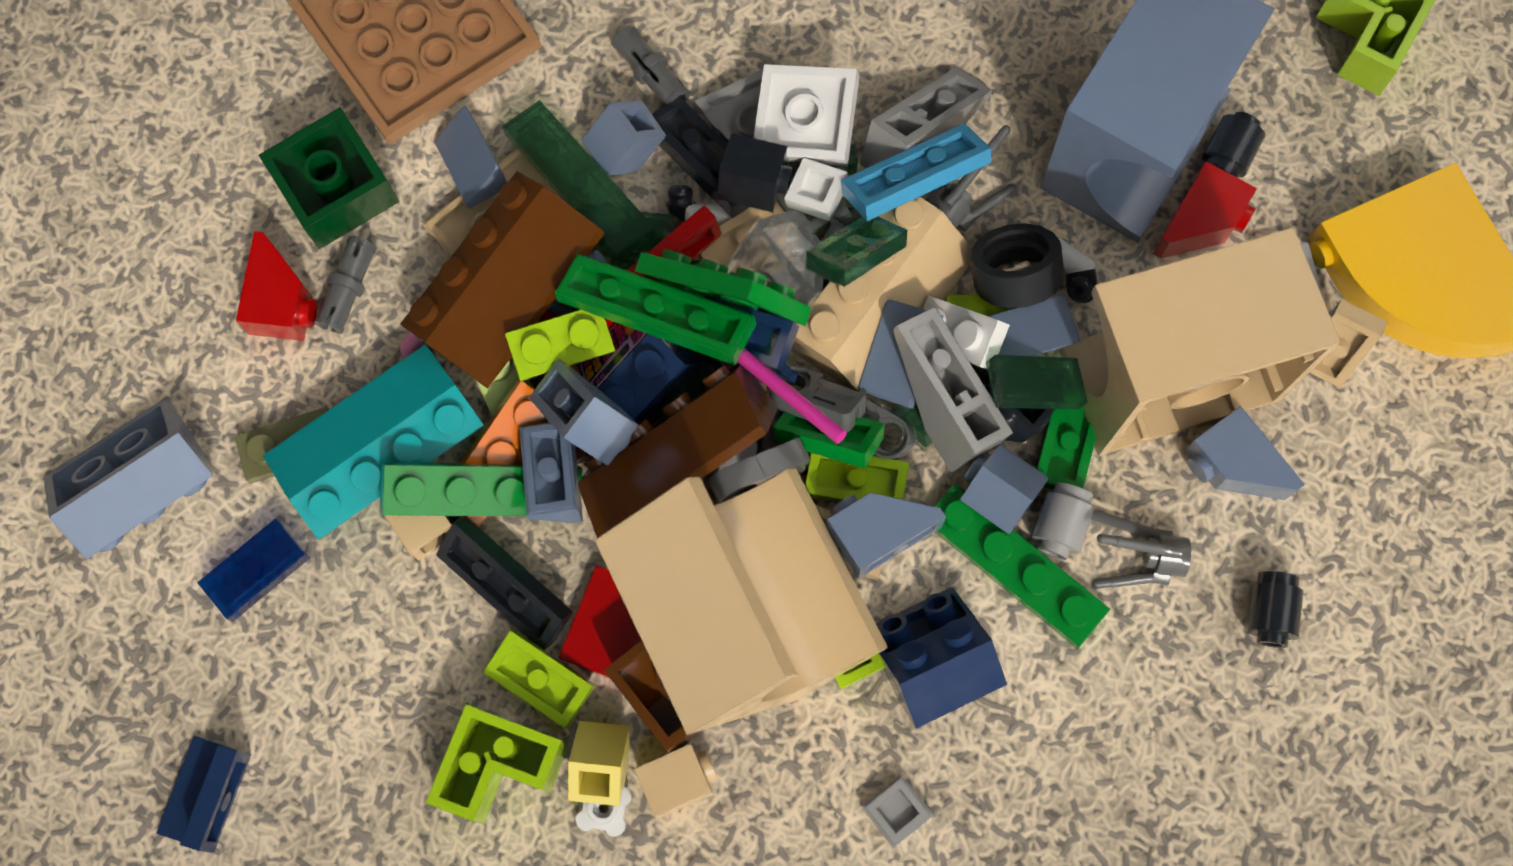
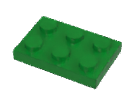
M663 249L661 257L643 252L640 254L635 271L663 284L703 298L706 295L806 326L812 307L793 299L796 292L794 289L767 281L765 286L767 277L760 273L738 267L736 273L730 272L727 274L729 269L727 266L700 258L698 264L694 263L691 265L692 259L690 257L667 249Z

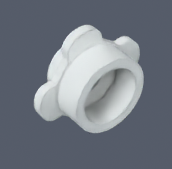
M624 787L620 806L608 805L609 810L605 814L599 811L601 804L584 802L582 811L576 816L578 827L586 832L593 828L605 830L612 837L621 835L626 829V823L623 820L626 806L632 800L630 791Z

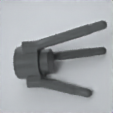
M1004 125L988 143V146L991 148V157L1010 133L1011 129L1008 125ZM983 167L963 176L957 184L951 183L948 187V183L933 190L925 200L943 211L956 228L959 227L962 231L966 232L977 218L1014 193L1016 185L1009 184L971 210L969 206L973 199L966 189Z
M1094 509L1091 520L1147 538L1146 541L1122 536L1099 534L1097 536L1098 543L1143 552V566L1152 568V570L1145 573L1095 579L1091 584L1093 588H1114L1148 583L1169 585L1171 576L1185 577L1187 575L1191 562V542L1189 538L1173 536V531L1154 529Z

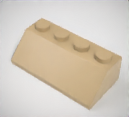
M921 197L880 215L813 303L806 326L798 325L799 330L791 351L839 384L859 392L860 379L886 302L888 300H895L923 309L928 295L945 301L946 295L951 293L971 266L970 254L972 247L943 211ZM866 394V397L870 400H872V398L874 397L872 395Z

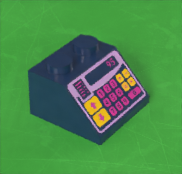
M615 322L609 328L615 352L579 363L578 367L582 377L617 403L636 423L647 419L652 424L663 412L661 408L676 397L706 363L693 350Z

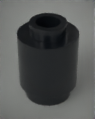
M1246 112L1224 115L1202 155L1203 165L1205 162H1208L1237 178L1244 177L1266 136L1264 130L1260 127V121Z
M1262 571L1258 573L1257 583L1252 584L1247 626V633L1257 636V644L1273 648H1287L1288 640L1299 639L1304 590L1299 588L1300 578L1298 576L1277 571Z

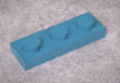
M963 123L842 179V194L863 218L869 221L990 164L991 148L970 127Z

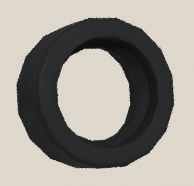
M1027 223L1005 225L981 236L971 248L970 265L974 288L981 299L992 305L1005 308L1028 307L1043 302L1054 295L1064 282L1061 242L1054 232L1043 226ZM1016 260L1039 262L1023 270L1004 271L996 269L1002 264Z

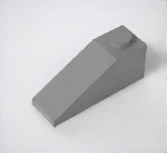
M958 67L953 68L871 120L860 165L868 168L963 123L966 124L990 98L992 90Z
M935 307L897 325L893 329L925 431L951 473L974 461L979 455L983 456L1013 434Z

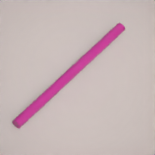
M744 348L737 361L740 365L836 444L845 438L847 432Z

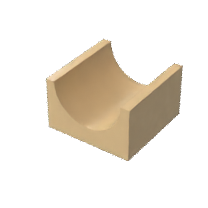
M1292 227L1095 285L1091 294L1098 311L1103 333L1080 339L1081 342L1062 347L1059 352L1075 394L1082 397L1088 423L1091 422L1096 436L1094 447L1097 455L1101 456L1223 419L1240 406L1246 412L1279 402L1329 355L1341 341L1295 229Z
M786 469L763 484L716 505H713L700 477L687 478L595 540L687 735L794 702L888 648L797 469Z

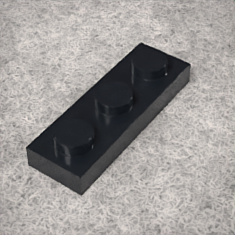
M680 96L652 113L657 123L667 135L659 146L732 219L749 208L717 200L719 169L728 143Z
M463 516L453 522L436 556L530 641L544 650L550 647L560 635L573 611L467 516Z

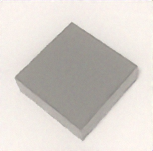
M902 775L861 807L893 848L934 816Z

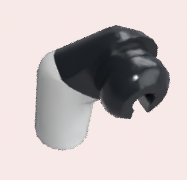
M674 185L668 189L669 202H666V207L671 215L683 222L704 205L715 215L719 226L731 219L718 204H699L692 201L693 190L688 185Z
M1058 238L1062 246L1067 294L1077 303H1087L1093 299L1091 292L1094 286L1098 285L1095 262L1063 239Z

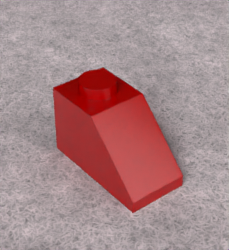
M1205 162L1159 241L1153 255L1162 259L1223 244L1233 230L1242 234L1256 210L1255 207L1249 205V202L1257 188Z
M254 231L236 322L249 335L304 341L307 327L311 328L314 326L313 322L317 316L316 301L264 232Z

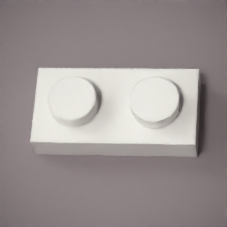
M928 295L923 309L929 310L935 307L939 314L944 316L943 321L968 361L992 371L1010 325Z

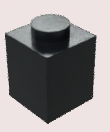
M731 133L719 169L717 200L773 213L778 195L786 196L792 179L793 167L785 166L788 146Z

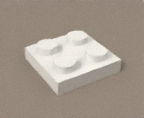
M764 64L753 138L788 146L786 163H801L803 158H807L825 165L848 166L860 77L857 69Z

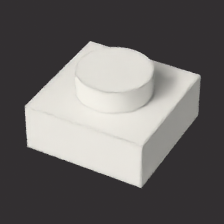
M803 158L784 198L787 207L831 221L843 196L841 180L849 177L848 173Z

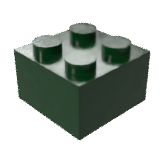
M341 107L258 155L300 224L319 250L400 202Z

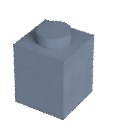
M636 100L609 103L581 141L593 157L594 163L602 170L604 175L613 176L635 173L640 170L667 135L643 101Z
M1000 444L988 459L979 455L964 476V479L970 485L960 500L1010 534L1049 478Z

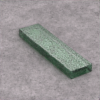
M540 100L503 125L505 135L563 201L605 232L599 241L617 262L655 235L654 226Z

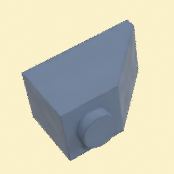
M559 358L529 397L564 439L607 466L617 453L626 448L633 432L639 426L617 403Z
M1241 406L1196 438L1185 450L1190 457L1187 459V463L1193 474L1203 483L1209 481L1216 490L1286 500L1305 485Z
M869 493L859 500L855 495H851L836 504L830 510L833 516L827 519L826 528L856 577L860 579L942 528L946 516L941 508Z

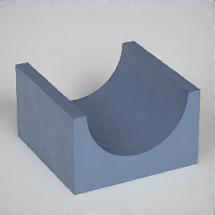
M1136 0L1069 105L1040 188L1138 243L1231 91L1228 88L1229 84L1275 8L1260 0Z

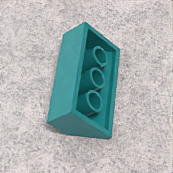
M425 344L265 453L263 458L288 500L319 540L380 498L381 462L430 463L484 424Z

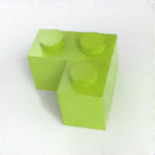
M1325 0L1316 19L1357 38L1337 75L1380 96L1398 71L1435 0Z
M465 705L426 804L467 820L485 824L503 776L551 793L569 745L562 740Z

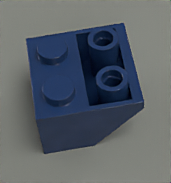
M953 587L930 595L924 601L899 613L886 616L876 623L888 647L878 653L885 666L883 670L900 704L916 729L1007 685L992 639Z

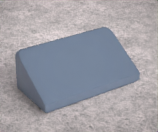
M467 106L462 107L434 143L463 200L470 209L499 193L500 189L507 183V180Z
M1064 294L1048 298L1043 302L1028 307L1014 308L988 316L1010 325L993 367L1081 342Z
M888 300L886 302L860 379L859 391L861 388H864L866 394L913 409L916 400L893 329L897 325L927 310L895 300Z
M550 422L520 427L527 518L529 520L566 523L583 522L581 494L577 484L579 474L576 445L564 439Z

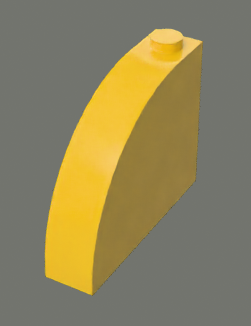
M1456 162L1321 222L1308 238L1315 264L1319 268L1326 269L1335 286L1347 302L1387 321L1383 331L1384 334L1418 350L1456 358L1489 357L1513 352V256Z

